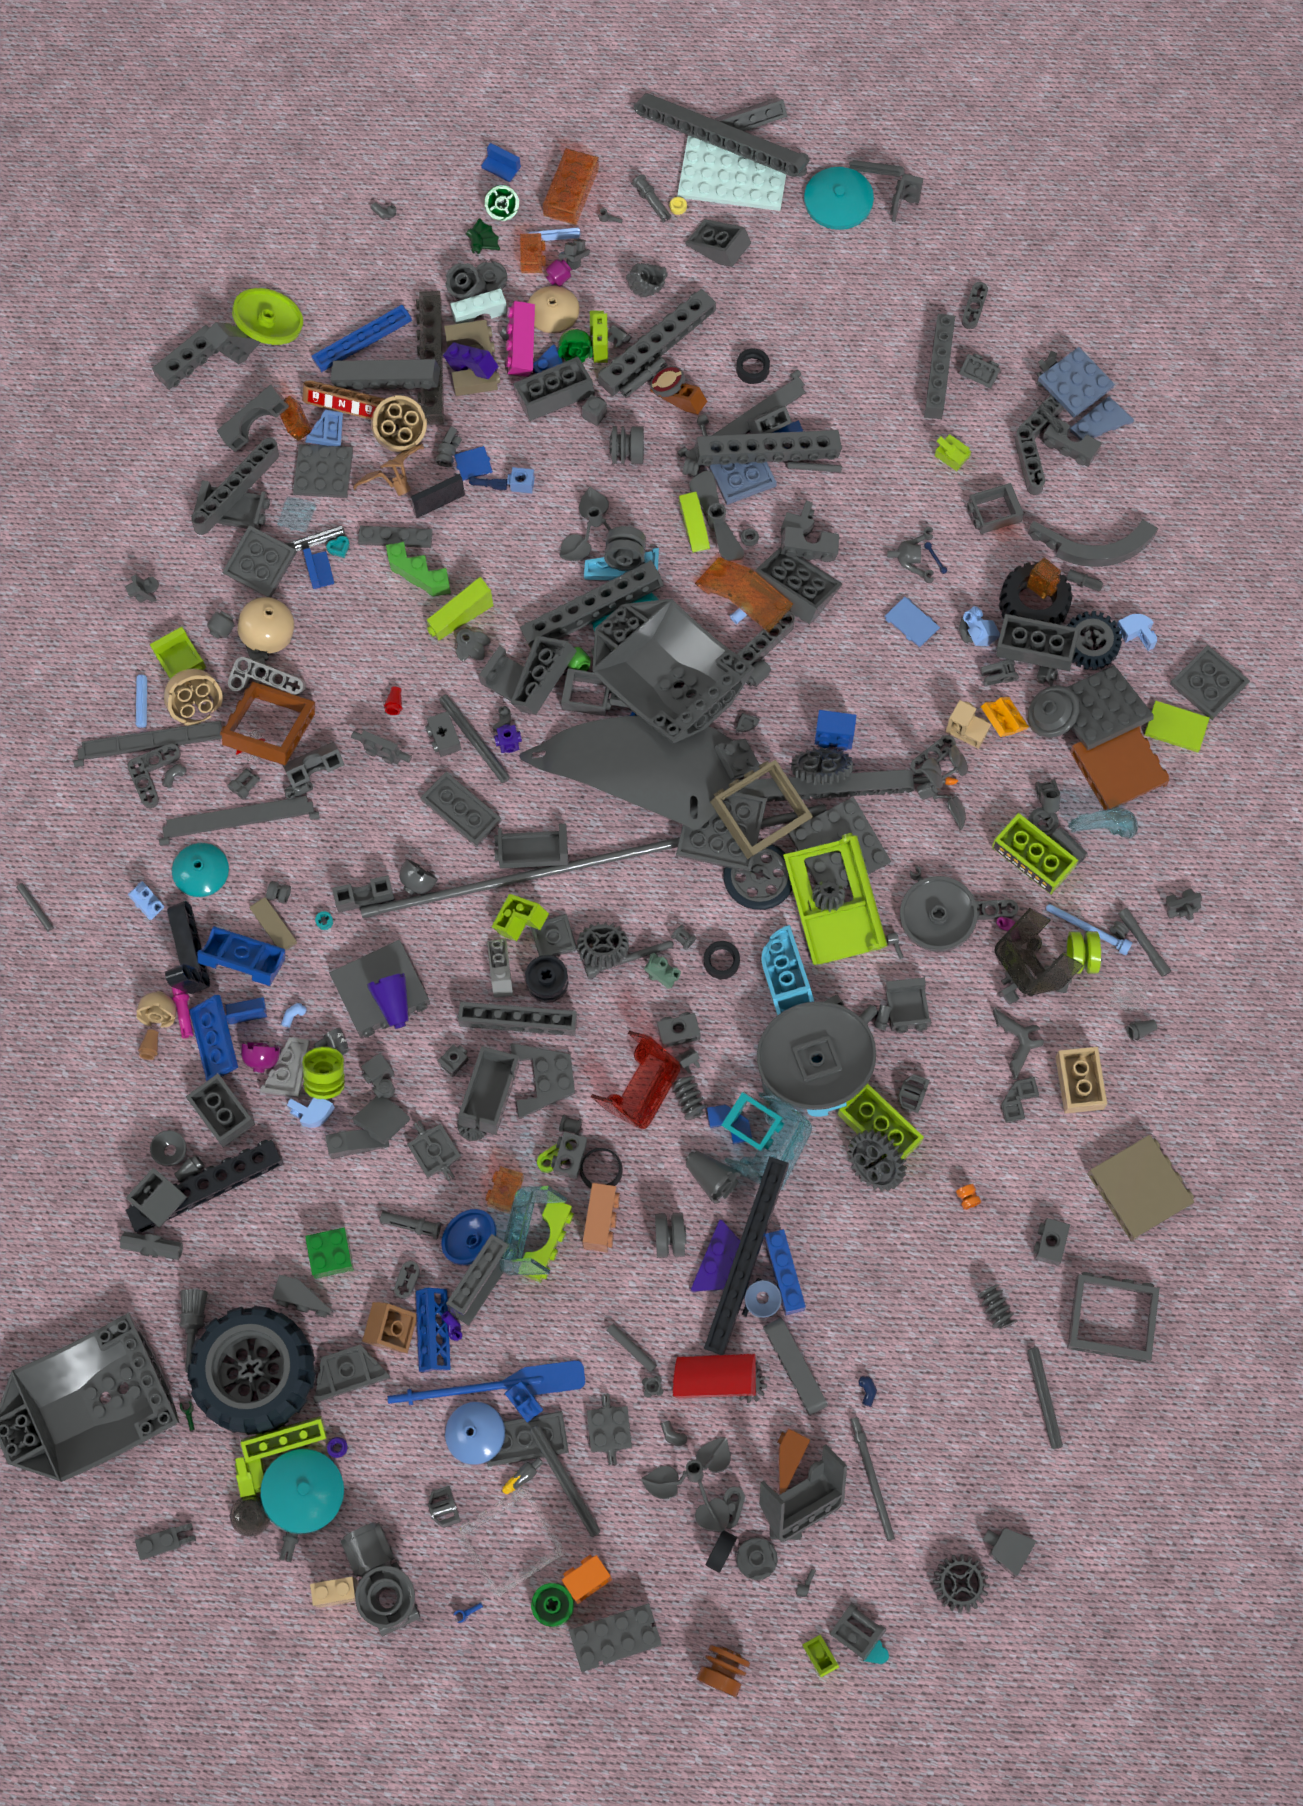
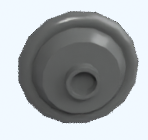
M1060 685L1047 687L1040 691L1031 701L1028 709V723L1032 731L1041 737H1059L1068 732L1076 723L1080 713V702L1076 694L1068 687Z

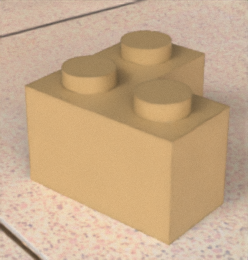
M959 700L949 718L946 733L979 749L990 730L991 724L986 719L975 716L977 708L971 703Z

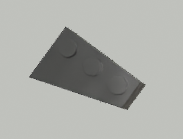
M215 322L204 334L218 351L238 365L245 362L252 351L261 343L247 336L237 325L232 326L230 323Z

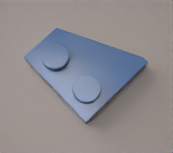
M325 410L312 431L307 435L305 442L324 446H341L343 413Z

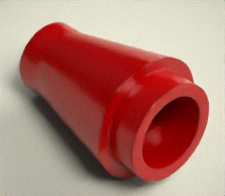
M391 687L384 704L385 712L389 715H399L400 711H402V689L399 687Z

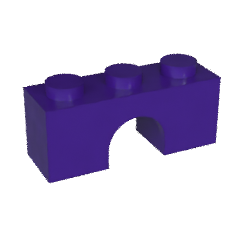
M452 343L443 354L452 370L463 371L470 368L477 377L489 379L499 367L489 351Z

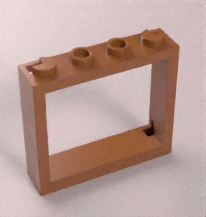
M252 682L250 687L246 688L243 699L238 701L235 712L230 714L227 725L221 729L222 745L286 765L315 715V702ZM255 698L300 712L281 747L235 732Z

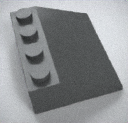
M780 547L755 570L749 586L810 625L837 593L842 583L802 557H788L781 554Z

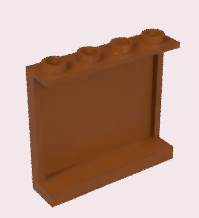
M1140 726L1090 750H1087L1081 742L1072 745L1070 750L1071 755L1107 815L1114 812L1116 807L1160 786L1166 787L1169 782L1167 771L1162 769L1158 756L1155 753L1153 754L1150 749L1148 739L1144 738L1141 734Z

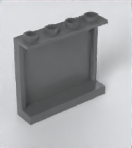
M400 939L329 972L360 1038L373 1035L375 1030L379 1028L386 1029L390 1027L367 987V984L373 981L378 983L379 979L405 973L409 1017L411 1013L415 1011L422 1012L430 1005L429 998Z
M491 1234L446 1302L451 1314L468 1326L513 1259V1257L505 1253L509 1245Z

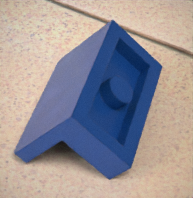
M490 143L487 147L488 157L481 165V168L511 182L521 168L520 157Z
M310 548L304 549L303 552L313 589L333 585L334 579L327 552L312 554Z
M264 997L225 1005L227 1013L225 1016L229 1025L267 1017Z

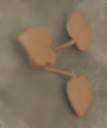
M416 445L409 450L403 451L392 460L380 466V468H393L396 475L392 478L393 482L381 470L363 476L354 485L353 489L355 490L358 485L369 482L376 477H383L391 488L394 487L398 496L409 492L411 488L407 482L403 462L418 449H424V445ZM396 467H401L402 474L398 473Z

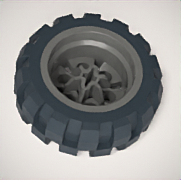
M254 1306L253 1308L245 1309L238 1307L227 1311V1315L220 1319L214 1318L204 1327L206 1331L200 1339L196 1338L190 1351L192 1359L191 1364L187 1365L188 1381L192 1388L191 1395L197 1406L206 1414V1417L229 1431L251 1435L263 1434L264 1431L272 1428L276 1430L288 1423V1419L293 1414L301 1411L308 1401L306 1397L309 1390L313 1389L316 1375L314 1372L315 1357L306 1335L293 1320L283 1313L275 1312L268 1307ZM248 1339H255L254 1351L250 1350ZM264 1348L268 1349V1355L264 1358H259V1351ZM278 1350L281 1356L271 1361L272 1355ZM242 1351L248 1352L245 1360H239L238 1358L239 1353ZM226 1355L235 1360L234 1365L223 1362ZM273 1365H279L278 1373L271 1375L270 1368ZM249 1366L255 1367L253 1374L249 1372ZM235 1369L238 1370L237 1378L230 1379V1372ZM272 1378L280 1380L277 1386L271 1382ZM232 1384H237L228 1394L225 1388ZM264 1384H270L269 1392L266 1394L261 1393V1387ZM244 1386H249L250 1392L248 1395L241 1396V1389ZM257 1391L259 1400L252 1401L254 1393Z

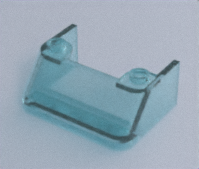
M760 1092L758 1096L769 1104L768 1107L784 1117L782 1121L785 1123L779 1133L775 1132L772 1139L774 1142L768 1150L764 1149V1151L758 1150L754 1159L745 1156L740 1162L725 1158L724 1162L736 1169L742 1176L759 1185L769 1156L788 1162L789 1166L781 1187L782 1189L811 1134L812 1125L791 1105L781 1101L776 1096ZM765 1113V1120L771 1127L776 1119Z
M549 1186L522 1187L516 1192L504 1242L509 1247L499 1263V1268L507 1275L550 1274L548 1268L534 1259L522 1258L534 1204L566 1202V1197Z

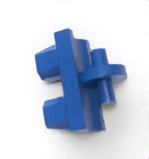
M522 1380L505 1392V1395L527 1423L544 1410Z

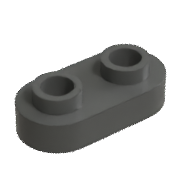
M739 1487L727 1489L723 1501L728 1506L729 1514L733 1518L728 1523L726 1529L734 1528L740 1518L745 1494ZM732 1494H736L738 1496V1500L736 1502H733L730 1499Z

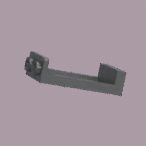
M202 480L194 512L217 489V487H211L210 481ZM262 491L261 495L245 493L217 524L247 529L250 525L260 530L261 525H264L266 521L265 510L269 509L270 499L265 491Z
M566 823L559 824V831L503 834L501 827L498 828V835H494L495 846H498V850H495V861H499L500 869L568 865Z

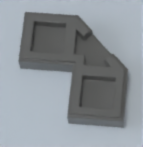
M1035 1077L1014 1082L1001 1103L1005 1123L1025 1120L1021 1100L1039 1097Z

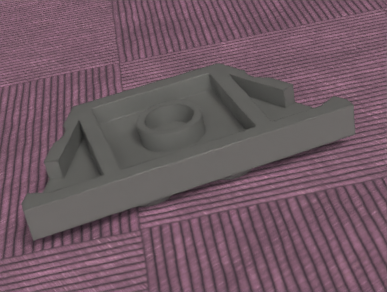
M360 1344L321 1357L314 1402L318 1403L391 1378Z

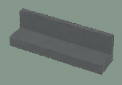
M777 97L714 119L739 130L746 131L788 116L784 100Z

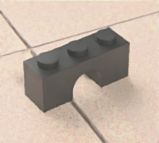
M1057 418L1064 429L1057 433L1050 424L1044 432L1042 442L1049 448L1057 449L1063 456L1073 458L1079 465L1089 467L1100 451L1102 443L1087 434L1079 442L1071 441L1067 437L1071 425Z
M785 527L781 536V554L788 557H804L808 560L819 559L823 562H831L836 559L839 550V534L821 531L817 543H809L804 538V529Z
M331 742L288 761L286 765L282 766L294 788L310 781V775L316 771L326 770L330 772L345 764L336 744Z
M389 875L370 879V883L362 887H353L351 884L332 888L338 913L395 900Z

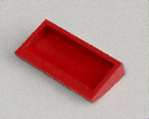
M756 1354L677 1357L673 1379V1397L756 1396Z

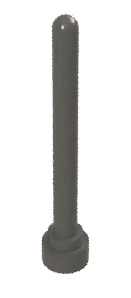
M666 941L627 954L622 964L652 953L670 949L674 946V943ZM591 963L588 965L584 964L588 979L596 977L600 971L607 969L602 967L600 970L598 966L592 968Z

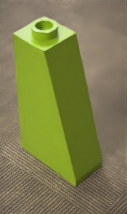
M479 577L427 619V631L432 637L435 636L439 641L493 607L492 593L484 580Z

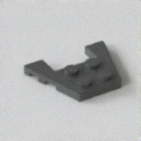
M514 1043L510 1044L511 1054L519 1056V1061L533 1060L537 1098L517 1100L519 1119L575 1094L571 1054Z

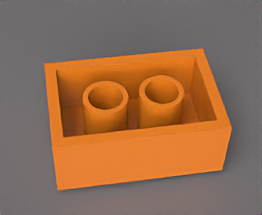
M591 1554L580 1561L582 1565L576 1570L572 1567L563 1573L564 1578L562 1582L577 1604L612 1580L597 1555L594 1557Z

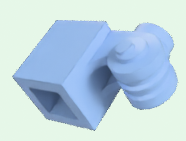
M973 606L963 615L964 621L969 626L968 632L975 646H989L1000 637V632L993 620H983L981 618L983 617L982 610L977 606Z

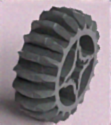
M606 921L604 924L597 922L596 926L590 924L589 928L584 927L583 932H580L577 940V952L586 965L591 963L592 968L598 966L600 970L602 967H606L608 970L609 966L616 967L617 963L622 964L623 959H626L629 951V940L626 937L625 931H621L620 926L615 928L614 923L608 925ZM614 942L618 945L616 948L613 946Z
M961 1554L959 1561H957L956 1556L952 1555V1563L949 1559L945 1558L944 1563L946 1567L939 1564L938 1568L942 1572H934V1575L939 1577V1580H932L933 1584H939V1587L933 1589L934 1592H941V1595L937 1596V1600L944 1597L945 1601L942 1606L945 1607L948 1603H951L950 1611H953L955 1606H958V1613H962L963 1606L966 1612H970V1604L974 1609H977L978 1605L975 1601L977 1600L982 1604L984 1600L980 1595H988V1592L984 1591L983 1588L990 1586L988 1583H983V1580L989 1578L988 1575L981 1576V1572L985 1568L981 1567L979 1570L976 1568L980 1563L978 1560L972 1565L971 1556L967 1558V1561H964V1555ZM954 1566L968 1568L963 1575H957L949 1569ZM973 1573L978 1583L976 1592L969 1583ZM945 1575L949 1577L948 1579L953 1584L949 1594L944 1586ZM966 1577V1583H964L966 1587L956 1590V1584H958L956 1579L961 1580ZM959 1592H965L972 1597L968 1601L953 1599Z

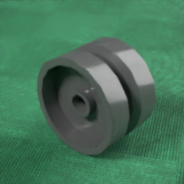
M620 526L609 530L606 535L604 555L607 565L620 571H631L639 567L645 560L646 536L639 529L630 526Z
M683 1212L671 1215V1226H668L665 1213L655 1214L657 1258L668 1257L669 1245H672L674 1257H685V1244L687 1242Z

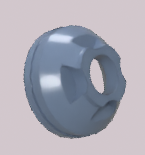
M760 1280L748 1287L745 1293V1304L753 1315L762 1318L769 1317L780 1308L781 1293L772 1282ZM759 1292H766L769 1299L766 1303L762 1304L757 1301V1294Z

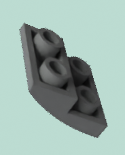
M377 1096L353 1117L354 1124L367 1130L371 1138L384 1145L410 1121V1117L396 1104L385 1097L378 1098Z

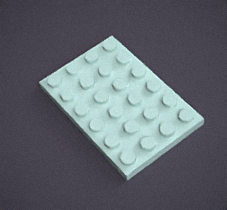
M688 136L678 197L781 211L786 174Z

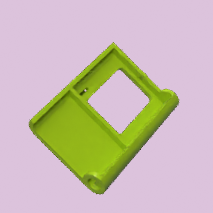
M853 833L842 835V839L836 842L784 854L814 966L888 947L858 837L856 835L853 836ZM839 851L843 859L853 900L843 903L842 907H839L837 911L833 909L830 912L828 909L822 911L815 907V902H813V892L804 860L809 857Z

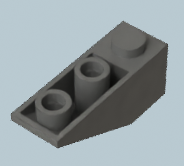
M279 1274L272 1297L277 1301L276 1305L288 1308L289 1305L296 1306V1310L307 1313L308 1310L315 1311V1315L327 1318V1315L333 1316L331 1309L299 1279Z

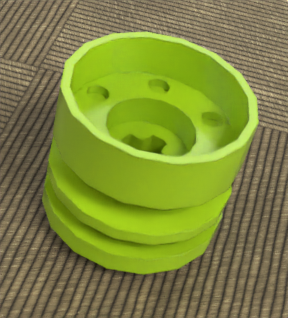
M331 1047L314 1048L304 1055L302 1068L305 1092L316 1099H330L339 1095L345 1086L343 1055L337 1049Z

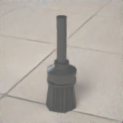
M186 1289L180 1291L182 1314H180L179 1326L185 1329V1334H187L185 1373H187V1365L191 1364L192 1354L190 1351L195 1342V1335L198 1334L199 1329L205 1327L204 1310L208 1292L205 1290Z

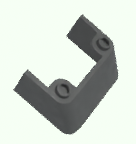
M826 1444L823 1446L822 1460L814 1462L810 1466L808 1479L778 1496V1493L772 1490L765 1481L760 1482V1507L774 1535L781 1542L787 1541L832 1514L844 1503L847 1465Z

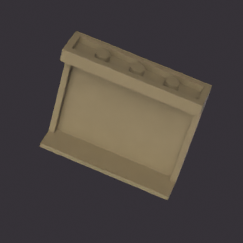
M1151 1135L1146 1136L1097 1165L1087 1173L1131 1242L1194 1203L1192 1192L1184 1187L1182 1177L1178 1172H1174L1170 1159L1167 1155H1163L1159 1142L1152 1138Z

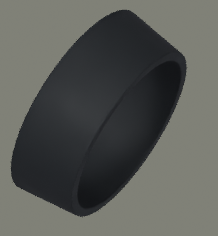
M596 1148L589 1151L584 1156L580 1167V1176L584 1184L590 1189L592 1188V1182L586 1178L583 1172V1163L586 1157L596 1151H607L616 1157L619 1170L615 1179L604 1185L616 1186L623 1173L619 1157L613 1151L606 1148Z

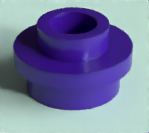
M334 1437L327 1444V1452L334 1458L343 1457L348 1449L346 1441L341 1437ZM336 1444L341 1445L340 1451H334Z

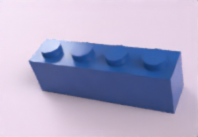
M784 1229L765 1234L764 1241L775 1281L781 1293V1302L785 1316L805 1311V1302Z

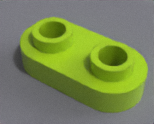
M568 1142L566 1148L573 1150L572 1145ZM557 1144L538 1156L537 1166L540 1171L544 1173L553 1171L554 1168L551 1167V1164L544 1166L543 1163L546 1160L552 1163L553 1156L558 1155L559 1149L556 1148ZM567 1160L563 1161V1162L560 1164V1166H562L563 1164H565V1163L568 1162V1161H567Z

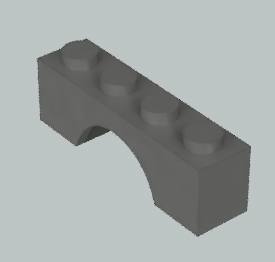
M269 385L230 420L224 423L217 432L225 444L234 452H237L249 441V429L256 419L265 415L277 418L290 406L281 393L274 386Z

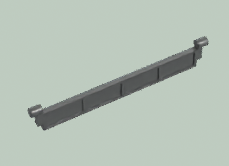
M797 369L791 373L790 376L793 379L791 382L712 436L747 434L751 431L747 423L748 419L775 406H788L804 395L806 392L802 387L805 384L799 378L801 372ZM684 446L677 451L680 457L685 455L692 460H696L695 447L688 451Z
M215 721L82 742V748L77 749L78 760L73 761L74 767L84 766V760L153 750L167 744L179 746L222 739V735H220L222 722Z
M307 796L168 819L166 820L167 826L162 827L164 838L159 839L160 846L169 845V838L308 814L310 820L320 819L319 811L314 812L313 802H308Z

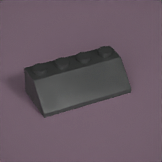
M579 357L513 383L522 409L529 421L595 395L593 381Z

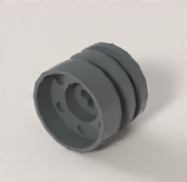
M617 426L612 427L609 443L612 464H617L618 456H621V464H625L626 456H630L631 464H643V426H632L630 434H626L625 426L621 427V434H618Z

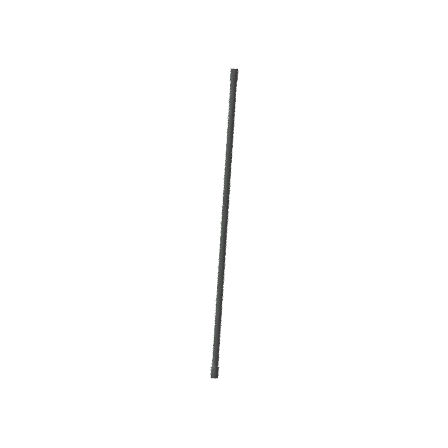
M825 804L808 807L813 818L827 811ZM795 812L763 818L760 829L792 822L798 816ZM680 837L570 861L568 865L548 866L387 903L360 907L361 915L364 919L390 911L677 848Z

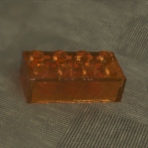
M568 148L565 149L543 203V214L545 217L577 225L599 170V157Z

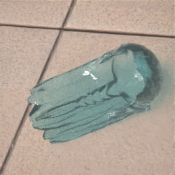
M1113 808L1092 814L1080 815L1071 820L1069 828L1072 829L1071 832L1105 828L1113 835L1119 834L1121 837L1131 839L1137 833L1138 821L1131 811Z

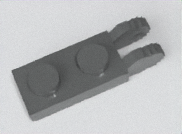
M192 1523L177 1528L172 1527L136 1539L135 1543L139 1559L142 1561L196 1541L195 1536H188L179 1540L178 1533L192 1529Z

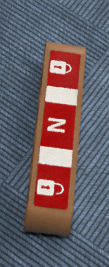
M310 380L303 383L302 401L304 403L370 420L376 407L385 400L380 397Z

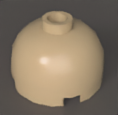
M160 991L146 994L138 1004L136 1017L147 1026H151V1023H162L160 1027H169L174 1023L176 1017L174 1000Z

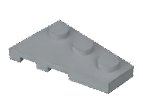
M292 1037L288 1039L278 1062L271 1069L269 1077L259 1090L260 1093L299 1098L304 1075L302 1061L304 1055L309 1050V1040Z

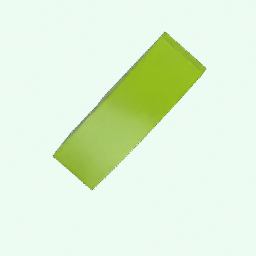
M697 492L679 495V505L692 553L710 549Z

